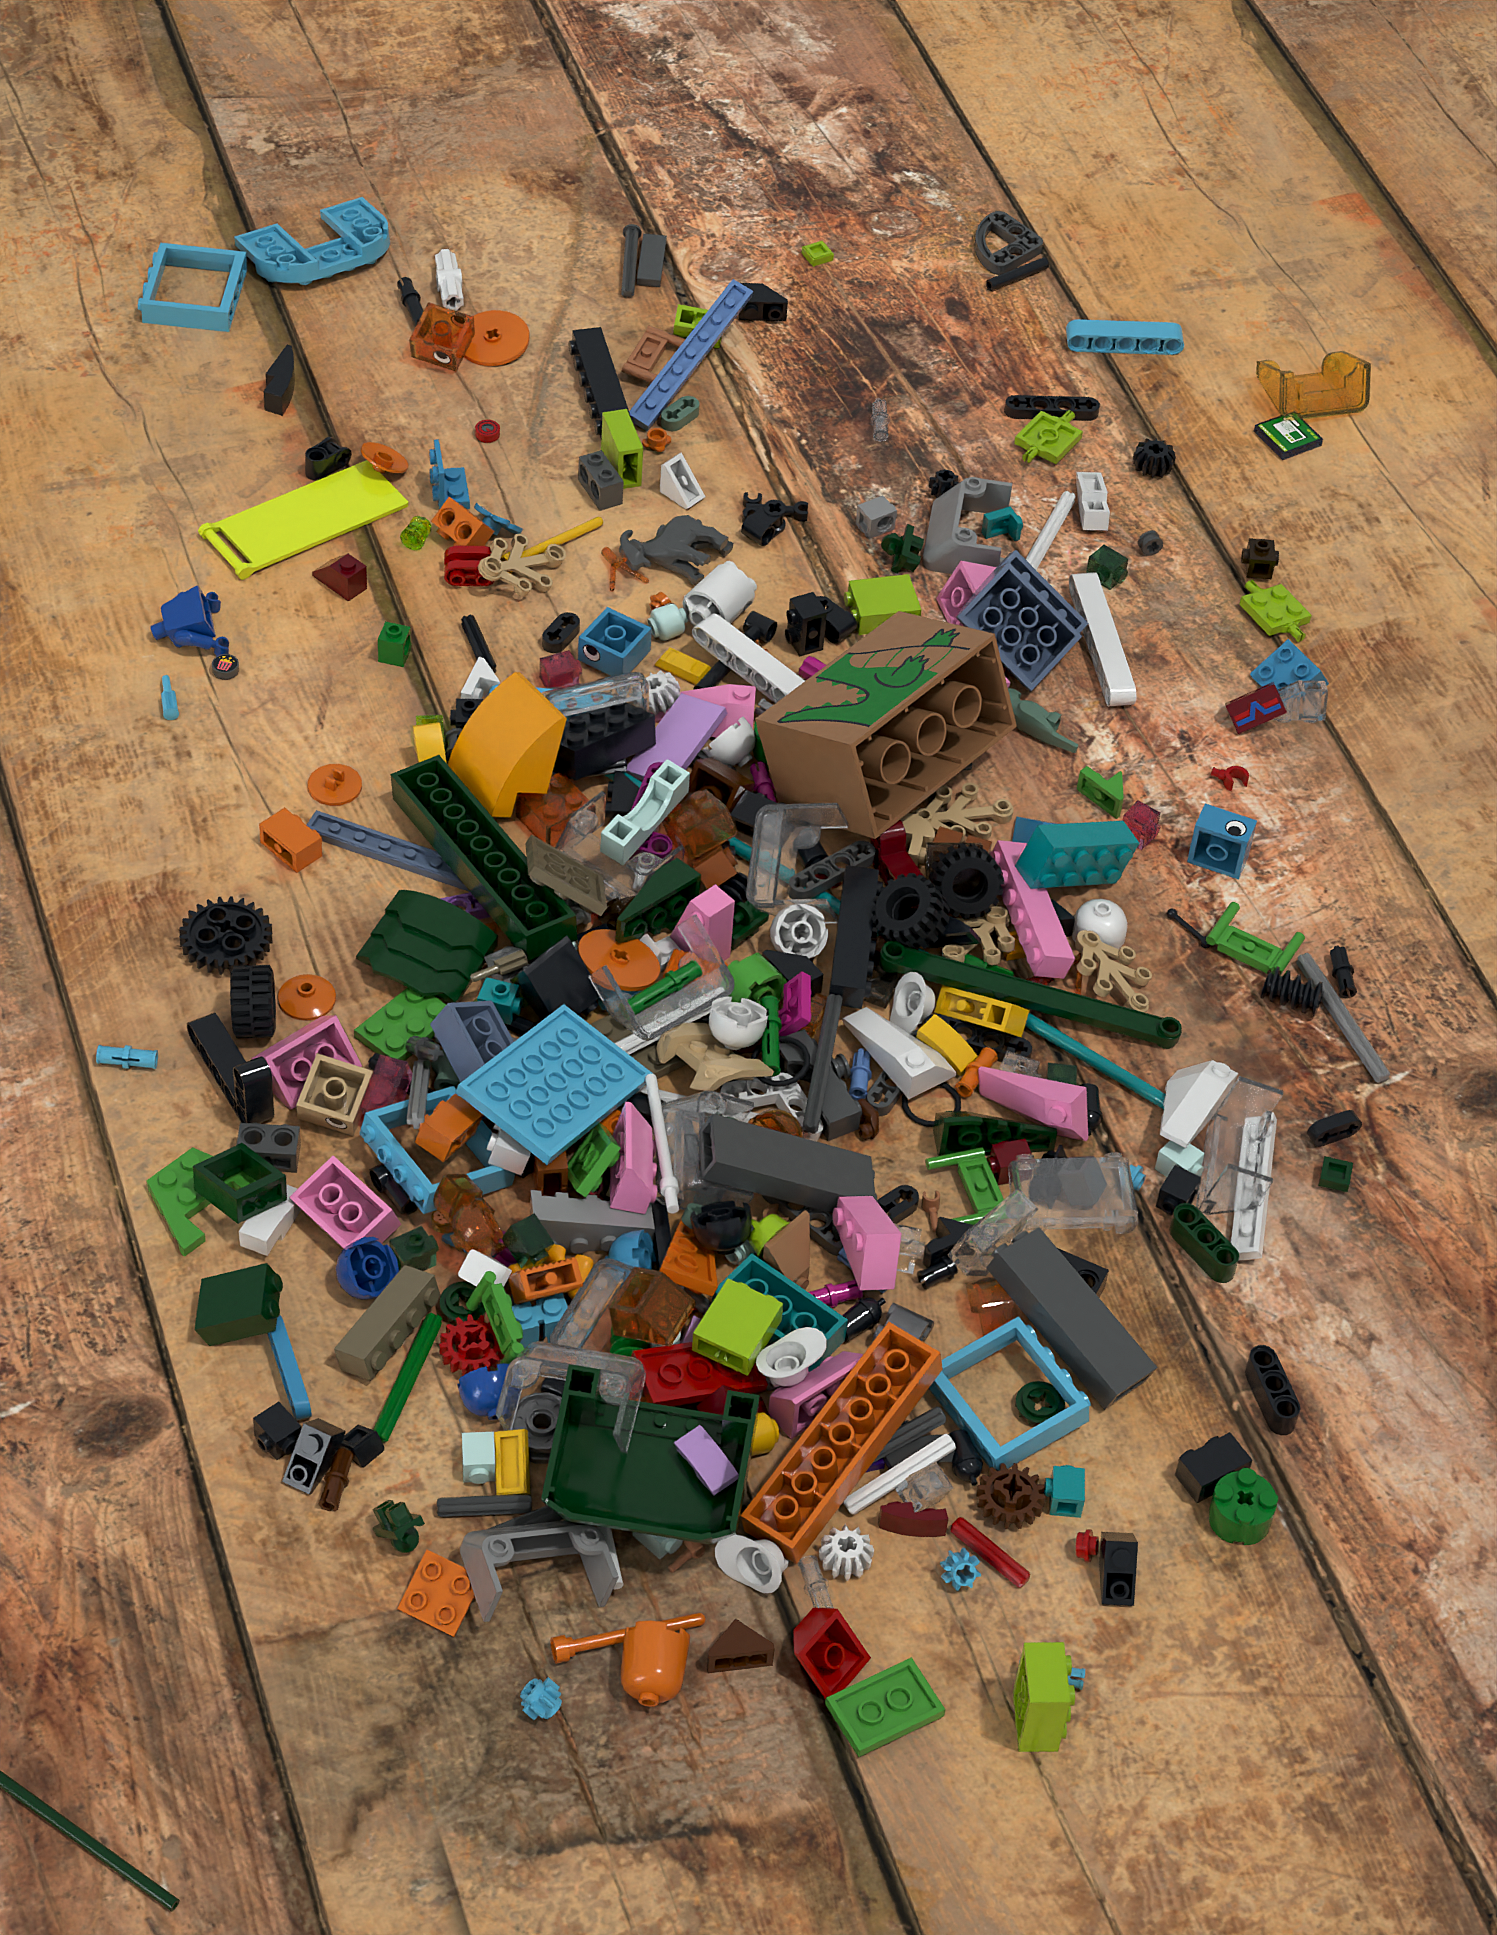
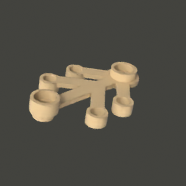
M516 534L511 541L512 551L509 559L502 562L500 558L506 551L508 544L502 538H495L490 545L491 555L480 561L478 570L487 580L497 581L500 579L514 586V591L520 596H527L532 588L531 583L527 579L535 582V587L539 591L547 592L553 584L552 579L548 575L540 574L529 567L545 564L551 568L560 566L566 557V552L561 546L550 544L544 554L520 558L529 541L525 535ZM513 571L527 579H519L508 572Z
M965 783L962 786L961 795L947 811L938 812L943 804L951 801L952 790L947 786H941L936 790L935 798L926 808L916 809L912 814L925 818L932 825L935 832L941 826L963 833L960 842L962 843L965 839L966 831L974 834L975 837L985 840L991 837L992 826L989 823L980 822L976 824L970 821V819L991 817L998 824H1006L1012 820L1013 806L1008 800L999 799L993 806L964 809L978 795V786L976 784ZM950 822L954 824V826L948 827L943 823Z
M999 906L989 907L991 911L987 914L985 912L983 917L956 918L970 927H979L973 930L981 938V945L984 949L983 961L987 962L988 965L1000 963L1001 951L1011 952L1014 950L1015 938L1008 932L1007 926L1010 924V916L1005 908ZM992 931H996L999 937L998 949L995 947L990 936ZM956 944L941 947L943 948L942 957L964 963L965 955L977 944L962 946Z
M1080 931L1075 938V947L1081 953L1077 970L1082 975L1090 976L1096 968V963L1092 957L1097 960L1099 967L1097 981L1093 986L1094 992L1101 997H1106L1113 988L1112 983L1109 981L1110 977L1127 999L1123 1007L1146 1013L1149 1008L1148 998L1141 993H1135L1123 978V976L1129 978L1140 986L1147 985L1152 978L1151 972L1145 967H1138L1137 970L1125 966L1132 963L1136 957L1135 951L1128 946H1123L1119 950L1103 943L1098 934L1093 931ZM1106 955L1117 959L1120 963L1109 959Z

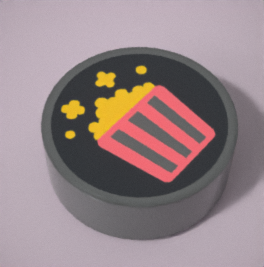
M230 654L218 655L212 661V672L219 679L234 678L239 673V661Z

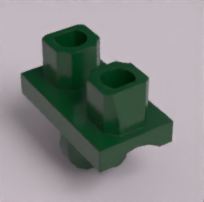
M910 524L906 525L903 536L899 537L896 533H891L884 536L881 542L882 549L888 555H894L891 571L897 574L902 567L914 572L920 563L921 556L918 554L922 549L924 539L913 535L914 526Z
M749 900L745 903L738 902L734 905L731 950L740 946V941L747 936L756 934L759 931V927L769 919L768 913L759 911Z
M387 1500L372 1509L379 1521V1524L373 1527L376 1536L391 1539L394 1549L402 1553L411 1552L417 1547L419 1534L414 1526L420 1527L425 1524L421 1515L411 1514L405 1502L394 1504L393 1500Z

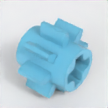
M962 1548L960 1553H953L949 1550V1556L945 1561L940 1562V1565L947 1571L942 1574V1579L946 1583L952 1581V1586L957 1591L961 1586L972 1588V1583L976 1577H981V1573L975 1568L980 1563L979 1559L975 1555L969 1557V1552L965 1548Z
M549 1677L544 1682L537 1678L532 1679L525 1685L520 1695L521 1699H523L521 1705L524 1706L522 1711L533 1720L538 1716L544 1719L551 1718L559 1710L562 1700L559 1698L561 1693L558 1691L560 1687Z

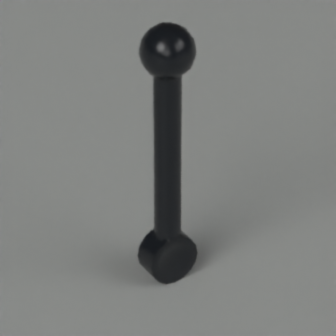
M1171 908L1167 911V917L1175 919L1200 940V945L1203 948L1211 946L1206 942L1207 936H1202L1178 916L1176 909Z

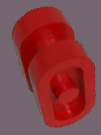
M451 546L446 549L444 553L445 581L453 586H489L495 581L485 579L478 570L480 561L491 555L490 547Z

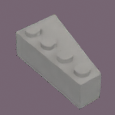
M531 1190L530 1232L533 1255H544L550 1243L563 1246L566 1249V1253L580 1254L588 1251H609L610 1246L617 1237L623 1233L636 1230H644V1233L648 1232L654 1244L655 1227L651 1203L646 1213L641 1214L610 1208V1200L602 1201L597 1195H587L584 1199L568 1198V1193L556 1192L555 1197L542 1196L541 1191Z

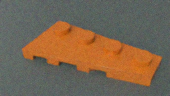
M680 1219L656 1277L687 1287L696 1294L704 1293L713 1297L718 1288L714 1251L703 1247L695 1238L693 1230L687 1227Z

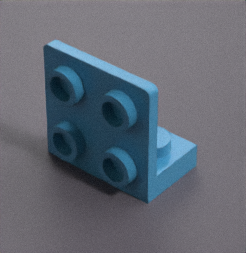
M439 439L434 440V449H429L430 465H434L429 469L430 483L435 484L432 486L433 501H438L440 509L448 497H451L466 509H470L464 467L444 469Z
M1289 639L1250 673L1251 677L1261 687L1274 682L1284 707L1306 687L1315 684L1322 691L1329 684L1322 671Z

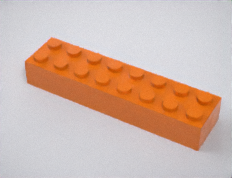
M888 1322L741 1514L744 1531L757 1540L767 1539L774 1542L780 1548L784 1557L797 1564L943 1370L941 1352Z

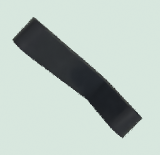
M215 1012L188 1022L187 1030L191 1041L240 1122L262 1123L274 1118L272 1075L264 1057L260 1056L246 1062Z

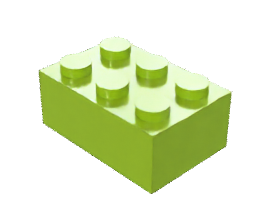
M1026 1642L1023 1645L1013 1689L1018 1752H1058L1061 1739H1066V1722H1070L1071 1706L1075 1705L1074 1685H1069L1068 1676H1071L1072 1660L1070 1655H1065L1064 1642Z

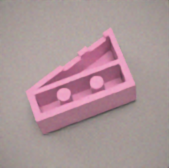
M715 884L689 902L670 935L671 939L684 952L688 951L690 954H699L700 957L704 956L711 960L725 961L730 957L735 901Z
M873 1196L838 1197L837 1208H834L832 1215L833 1223L838 1231L859 1290L894 1289L902 1233Z

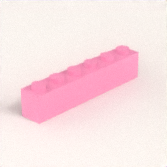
M998 840L993 851L989 854L1002 870L1001 875L1004 878V884H1001L1003 888V902L1007 907L1011 922L1019 937V942L1026 954L1027 962L1030 964L1034 976L1064 979L1075 957L1046 888L1031 889L1015 867L1027 843Z

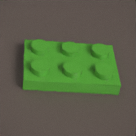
M406 988L354 1029V1037L373 1052L381 1054L399 1066L413 1055L406 1049V1045L411 1046L410 1043H407L410 1037L434 1038L435 1033L430 1023L446 1004L434 995L423 997L410 988Z
M598 1123L591 1129L567 1163L568 1179L574 1189L584 1197H587L590 1191L593 1193L597 1190L603 1178L601 1176L607 1167H613L620 1156L619 1150L621 1147L607 1127L601 1123Z
M912 1657L827 1697L825 1705L858 1757L944 1717L946 1710Z

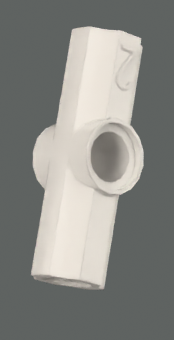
M442 249L435 255L437 290L441 292L443 307H446L449 311H458L461 306H464L461 269H458L455 254L450 252L449 249Z

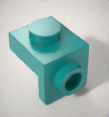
M1011 506L984 514L981 533L985 539L1009 533L1014 541H1018L1023 529V521Z

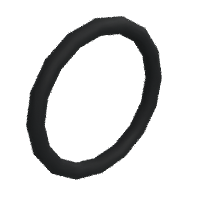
M779 1036V1042H789L802 1050L804 1065L798 1074L784 1081H774L764 1076L756 1078L762 1083L773 1087H784L796 1083L805 1076L810 1067V1054L807 1047L798 1039L789 1036ZM762 1043L755 1048L751 1059H757L762 1050Z
M945 1082L937 1085L945 1088L952 1094L955 1100L953 1112L960 1111L961 1098L957 1091ZM903 1094L902 1108L906 1115L917 1124L934 1127V1121L918 1118L911 1112L908 1106V1098Z

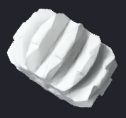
M661 670L657 674L650 672V676L647 678L641 677V683L635 685V698L638 705L654 715L661 711L666 714V710L671 708L681 693L679 683L670 672L664 674Z
M846 1524L842 1527V1531L833 1527L830 1530V1534L824 1535L822 1538L819 1558L823 1561L822 1567L824 1571L832 1570L833 1578L841 1574L848 1581L851 1574L860 1579L861 1575H863V1570H869L871 1567L874 1548L873 1545H870L869 1534L860 1535L859 1527L853 1531H850Z

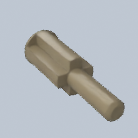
M523 950L514 952L495 960L493 966L471 974V980L477 982L496 973L502 976L528 966L527 957Z

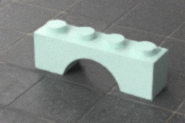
M667 759L651 776L645 793L632 811L623 817L617 814L601 832L600 852L619 864L624 865L688 793L690 773Z

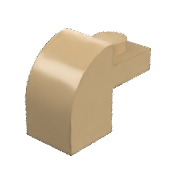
M907 813L900 819L906 831V851L909 852V856L918 867L919 863L924 864L926 856H929L935 832L932 825L925 818Z

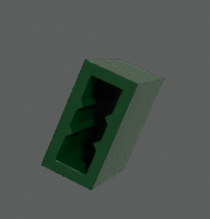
M268 1263L202 1278L194 1330L209 1346L276 1331L277 1317L280 1315V1292L283 1289L280 1275L276 1274Z

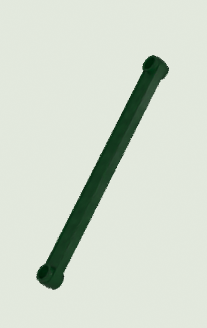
M897 941L885 943L880 951L879 965L886 972L902 974L916 972L927 981L1156 1043L1164 1049L1173 1048L1178 1043L1182 1033L1180 1022L1173 1017L1163 1018L908 948Z

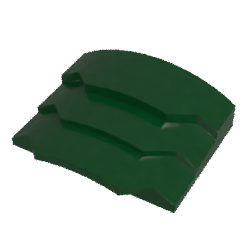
M399 890L386 907L384 916L370 933L371 936L356 955V959L371 966L374 974L396 981L423 997L434 995L448 1003H457L473 982L471 974L480 971L486 963L484 957L492 954L497 948L498 935L476 917L447 901L417 891Z

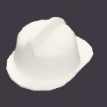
M916 972L905 974L898 981L894 992L890 1022L909 1034L915 1030L918 1024H922L927 1016L932 1014L935 1007V994L925 984L920 974Z
M805 1327L796 1329L763 1349L756 1358V1366L759 1372L770 1378L771 1384L774 1387L797 1385L808 1374V1367L823 1355L826 1350L827 1340L824 1334L816 1328Z
M735 1534L718 1541L715 1547V1558L719 1567L732 1579L764 1594L772 1593L779 1588L782 1581V1572L788 1567L789 1562L784 1558L782 1551L774 1542L767 1539L753 1541Z

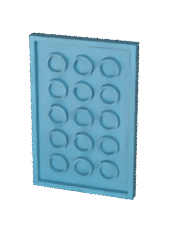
M563 1004L458 1084L455 1093L548 1165L646 1085L645 1076L653 1073Z

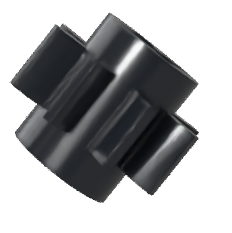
M946 469L937 471L935 477H930L929 488H931V495L937 498L959 483L958 475Z

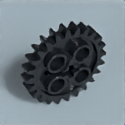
M230 896L228 902H223V899L218 897L215 904L208 899L206 907L197 904V912L189 910V918H183V926L179 928L180 947L183 949V955H188L190 963L197 961L198 969L207 965L208 973H211L214 968H218L219 975H222L225 969H229L231 973L234 966L256 965V959L264 960V952H270V944L273 943L272 924L269 923V916H263L262 908L255 910L254 902L246 906L244 898L235 903L233 896Z

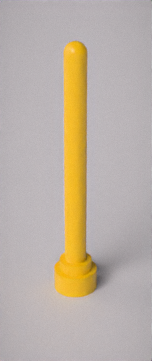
M601 517L593 518L522 552L520 558L542 554L550 544L562 545L601 527L603 519ZM511 552L501 555L500 560L502 562L508 561Z

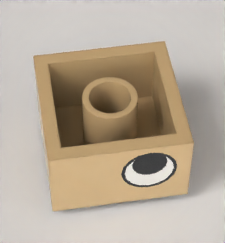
M317 1053L296 1104L298 1119L354 1136L374 1085L373 1071Z

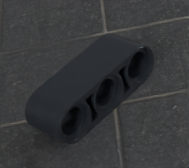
M1266 1345L1255 1346L1250 1351L1245 1369L1247 1381L1270 1430L1278 1435L1291 1434L1295 1429L1300 1412L1298 1399L1276 1352Z

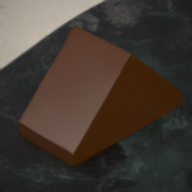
M735 1619L708 1651L707 1672L717 1673L773 1666L774 1643Z

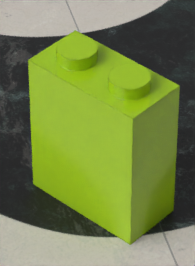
M627 409L603 412L602 452L624 481L623 489L642 486L643 446Z
M909 574L851 580L848 584V592H844L845 606L850 607V613L857 621L859 635L869 634L898 611L921 616V607Z
M728 1278L693 1332L692 1351L748 1376L756 1363L757 1356L765 1349L782 1321L783 1303L771 1295H764L742 1282H735Z

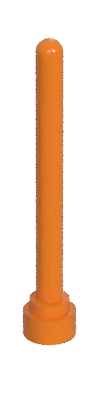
M695 1613L660 1622L668 1623V1630L679 1631L680 1628L688 1629L702 1626L706 1618L702 1613ZM625 1629L578 1639L566 1638L565 1635L551 1637L550 1645L554 1662L557 1664L570 1661V1657H574L577 1652L623 1643Z

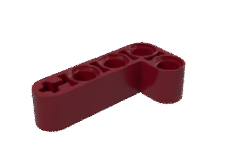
M901 820L897 821L876 839L871 838V844L874 845L876 850L873 866L879 870V876L886 886L888 885L887 881L890 879L896 880L897 876L904 874L905 877H907L908 873L924 876L906 851V831ZM919 905L913 906L911 908L918 909Z

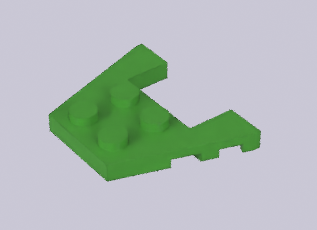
M193 1147L146 1180L147 1188L161 1215L164 1216L169 1226V1231L175 1237L183 1256L188 1255L206 1241L205 1234L189 1219L211 1204L194 1191L193 1166L213 1156ZM241 1171L222 1181L231 1188L238 1190L256 1180L244 1171Z

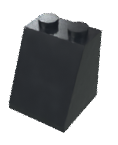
M568 936L551 946L510 979L512 984L519 985L520 994L541 1020H544L563 1004L577 1015L583 1012L586 1016L599 1005L596 1000L603 995Z

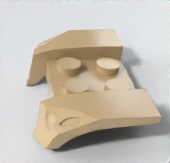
M682 1023L662 1033L656 1047L660 1063L665 1064L677 1055L697 1071L689 1087L696 1090L715 1091L718 1087L731 1080H753V1077L772 1076L774 1073L761 1060L744 1058L734 1053L731 1049L726 1048L724 1044L713 1036L709 1023Z

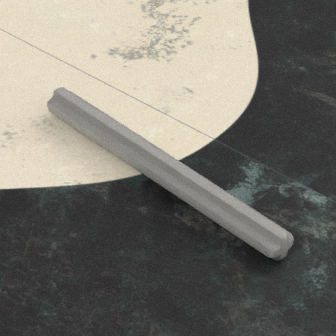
M1311 954L1299 955L1296 964L1307 979L1312 978L1313 988L1319 982H1323L1324 993L1321 1001L1375 1082L1387 1081L1390 1075L1389 1070Z
M418 1059V1061H414L406 1122L407 1125H413L414 1129H419L420 1123L425 1122L431 1069L430 1060Z

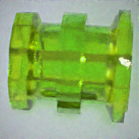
M415 516L411 519L410 524L407 525L400 535L402 543L407 548L419 550L424 546L425 540L432 531V525L429 520L420 516Z

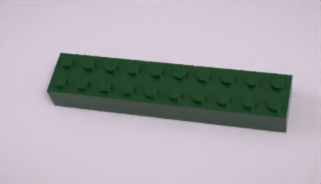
M440 755L390 774L393 800L515 947L521 948L524 951L528 961L539 957L566 936H568L571 942L578 940L576 914L554 892V889L547 885L540 886L530 879L527 857Z

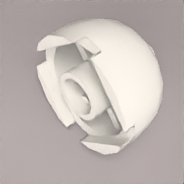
M741 717L738 720L741 724L740 726L737 723L731 725L709 744L712 748L711 750L707 746L702 751L709 758L713 757L724 765L734 766L738 764L741 768L753 758L750 752L756 744L755 732L748 721Z
M1092 899L1085 902L1076 911L1072 933L1074 942H1076L1075 938L1080 931L1087 930L1095 932L1103 943L1117 949L1124 944L1128 928L1127 919L1123 910L1116 903L1106 899Z
M807 904L790 905L779 911L772 920L770 927L771 942L775 950L803 955L808 958L818 955L825 947L828 938V929L825 927L823 914L815 907Z
M732 997L717 998L712 1002L709 1016V1027L713 1036L731 1050H739L758 1042L766 1028L767 1010L760 1004L745 998H741V1003L731 1002Z

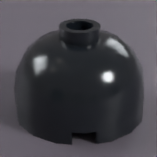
M735 1201L715 1202L702 1206V1213L696 1215L695 1210L691 1213L690 1219L695 1238L703 1247L708 1250L717 1251L719 1255L734 1253L736 1251L735 1248L744 1244L750 1236L752 1214L751 1207L747 1203L743 1202V1207H736Z

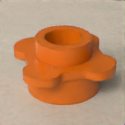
M661 428L650 429L647 433V438L642 440L644 447H650V449L657 452L664 451L665 446L671 443V437Z

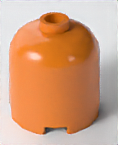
M638 1621L634 1629L625 1628L621 1685L626 1693L637 1699L644 1706L654 1707L658 1703L673 1699L681 1691L690 1646V1635L682 1628H680L679 1633L668 1630V1623Z

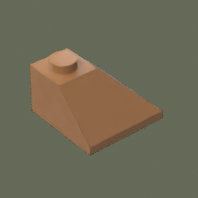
M806 1210L764 1245L762 1260L804 1290L809 1285L810 1213Z

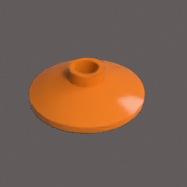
M367 442L361 447L362 455L373 465V469L377 472L404 473L408 469L407 460L388 446Z
M312 974L298 975L287 980L281 986L278 993V1003L282 1011L298 1020H315L325 1016L332 1010L336 1001V992L333 985L325 978Z

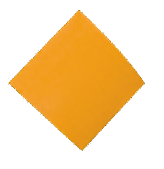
M514 672L480 703L468 719L451 752L448 766L492 817H511L518 792L547 794L567 718L520 672Z

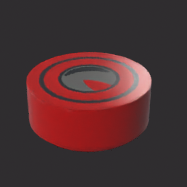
M481 420L475 426V436L484 443L494 442L500 437V425L493 420Z

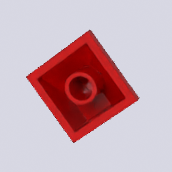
M813 1607L794 1629V1654L825 1699L845 1689L871 1659L840 1611L836 1608Z

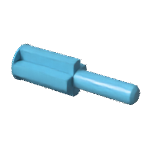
M164 675L162 677L163 692L161 693L163 717L167 720H175L179 717L176 693L171 689L170 677Z

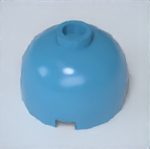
M644 1230L621 1234L610 1246L609 1256L604 1258L606 1273L611 1274L613 1280L620 1288L628 1291L653 1290L655 1287L657 1271L651 1273V1262L657 1261L651 1236L648 1232L644 1233Z

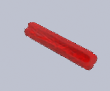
M959 1517L953 1522L951 1533L1014 1585L1021 1588L1028 1582L1031 1575L1030 1572L963 1517Z

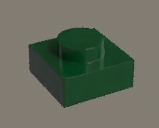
M1324 1156L1318 1186L1348 1192L1353 1163Z

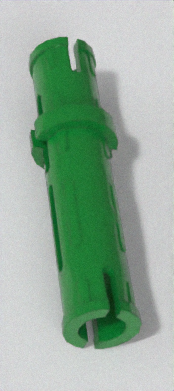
M691 960L676 971L670 970L658 982L645 988L628 1000L623 1001L622 1006L625 1013L633 1018L671 993L682 991L683 986L702 976L701 967L695 960Z
M765 996L760 1000V1005L767 1010L766 1016H768L766 1028L762 1036V1062L774 1071L772 1076L767 1077H775L781 1072L779 1031L782 1028V1022L778 1015V998Z

